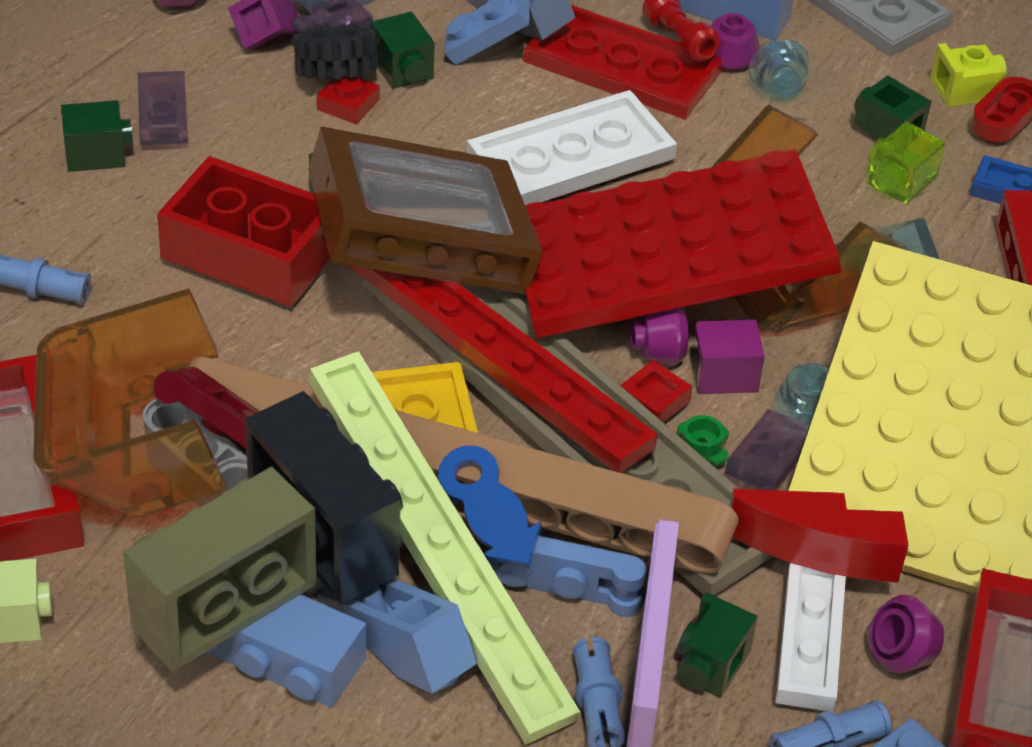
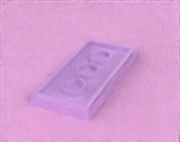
M659 520V523L655 524L626 747H652L679 522Z

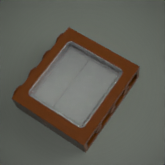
M321 126L308 170L332 263L526 294L525 288L531 286L543 251L508 160Z

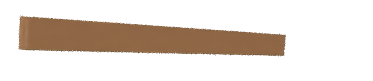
M196 357L188 366L202 370L260 411L302 391H305L319 408L323 407L312 387L207 357ZM395 410L437 479L439 465L443 458L453 449L462 446H479L488 450L495 457L500 471L499 483L509 488L521 501L527 514L528 524L535 525L541 521V528L651 559L655 524L659 523V520L679 522L674 566L703 574L715 573L721 567L739 522L735 511L723 502ZM467 465L458 471L456 480L464 485L473 484L480 479L482 470L474 465Z

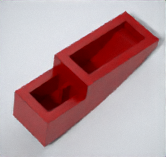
M733 488L729 507L735 511L739 522L732 538L786 562L820 572L861 580L899 582L909 547L902 511L847 509L845 493Z

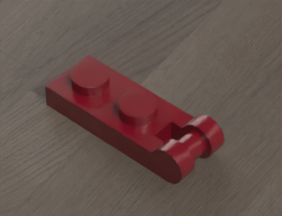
M184 367L158 374L153 383V391L159 401L165 404L182 403L202 417L201 424L207 430L221 437H231L244 446V453L247 456L245 418L260 410L196 367Z

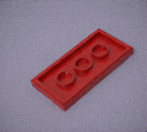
M571 5L575 18L543 40L533 38L525 47L523 62L614 95L630 90L643 105L684 120L689 117L723 70V60L717 55L704 62L695 61L683 51L680 42Z

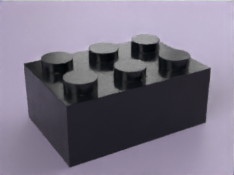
M302 391L245 418L248 479L273 467L315 508L316 576L339 604L342 605L399 575V549L402 547L400 511L403 509L400 492L391 480H383L371 467L362 447L357 443L351 444L338 430L332 414L324 407L319 408L306 392Z

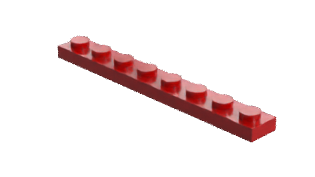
M347 265L612 471L622 473L656 449L658 433L459 283Z

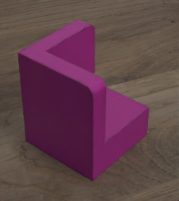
M241 0L228 7L245 49L254 50L281 34L293 36L300 31H304L292 0Z
M757 320L697 322L695 335L700 354L696 383L698 393L758 392L765 355Z

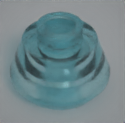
M780 39L768 42L752 57L749 64L750 78L754 85L774 98L784 99L792 97L800 92L807 82L809 55L803 45L793 40Z
M807 363L796 366L788 373L774 394V406L785 421L797 428L809 430L829 372L828 368L817 363Z

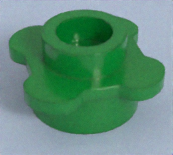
M698 415L689 418L677 426L676 434L711 465L720 466L726 463L728 452L724 449V442L728 440L729 431L719 420L707 415Z

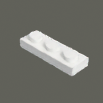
M789 563L775 703L822 711H834L838 688L845 576L828 574Z

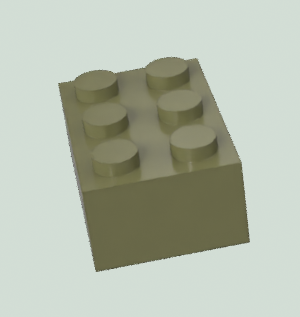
M270 467L251 479L240 481L230 491L209 503L191 509L181 519L153 535L142 537L132 547L123 551L131 628L161 661L174 672L316 585L315 508L273 467Z

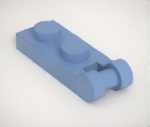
M539 536L530 569L488 561L500 582L512 587H526L558 594L565 598H578L606 604L615 615L621 617L634 616L641 609L643 597L641 588L645 583L646 566L640 558L633 555Z

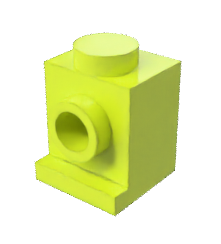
M946 43L937 45L930 81L945 105L953 107L978 103L999 81L1006 77V63L1001 54L992 55L986 44L950 49Z

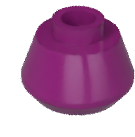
M728 13L713 21L711 27L721 37L720 48L715 55L723 60L722 69L724 71L744 70L759 59L761 54L759 39L754 25L746 17L737 13Z
M680 307L638 316L637 319H630L629 340L632 349H639L644 359L655 360L657 363L667 366H676L685 358L688 350V324L684 308Z
M898 595L888 600L874 615L869 630V642L873 655L882 668L889 672L905 673L928 666L936 660L943 647L944 629L940 619L920 599L910 595Z

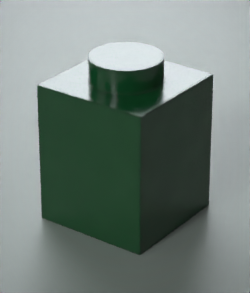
M412 11L371 21L370 29H374L376 32L378 69L392 89L434 78L435 42Z
M119 100L61 105L68 172L125 167L124 148L133 147L131 120L121 119Z

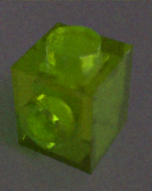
M907 121L904 122L886 139L880 138L872 147L868 157V161L871 163L868 184L907 205L938 177L946 142Z

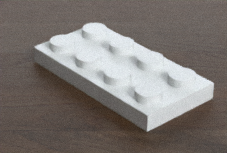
M630 90L467 140L466 153L508 160L525 205L533 202H543L675 159L677 143Z

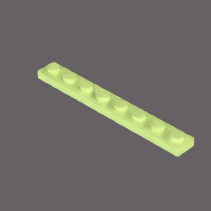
M358 351L310 368L308 382L322 406L334 417L338 430L351 444H359L366 453L371 467L383 480H391L400 492L403 501V509L400 511L401 538L435 595L458 604L477 665L525 745L576 722L580 710L360 352Z

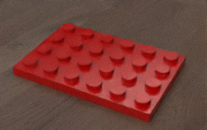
M796 149L788 151L774 150L763 156L751 159L723 161L714 167L690 172L677 171L663 178L644 182L631 181L612 189L593 193L579 192L570 198L547 203L533 202L525 205L543 251L531 286L525 288L536 338L841 273L839 253Z

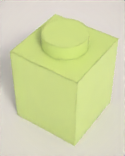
M36 559L0 561V643L42 640V617L52 616L50 581L40 582Z

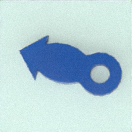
M462 446L453 449L443 458L439 465L438 480L449 499L464 506L466 520L475 537L482 545L491 549L484 553L487 561L530 569L542 527L541 521L531 527L528 526L527 514L521 501L509 488L499 483V467L495 457L488 450L479 446ZM467 465H474L482 470L480 479L470 485L459 483L456 480L458 471Z

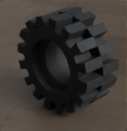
M337 25V27L330 28V26H323L322 29L311 28L308 31H300L298 34L293 35L295 67L298 76H306V78L310 79L318 77V79H327L328 77L342 79L344 76L353 78L358 77V74H370V72H375L378 68L376 32L374 29H370V27L360 28L355 25L350 27Z

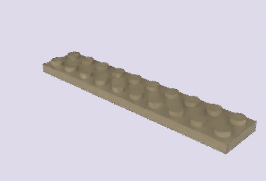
M362 277V285L445 361L448 363L459 362L462 366L464 378L544 451L611 470ZM460 284L658 433L656 449L622 472L623 474L709 497L730 506L733 488L739 489L560 333L536 338L530 308L513 292ZM732 538L719 571L703 574L674 566V569L703 595L706 592L715 595L773 556Z

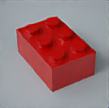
M208 156L157 213L160 257L162 259L289 307L296 303L330 260L314 193L212 156Z

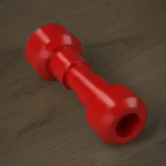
M679 0L644 1L642 6L644 18L656 28H667L671 32H676V36L681 40L683 51L692 59L704 62L711 59L718 52L721 44L719 33L705 22L695 23L692 19H687L686 15L681 11Z

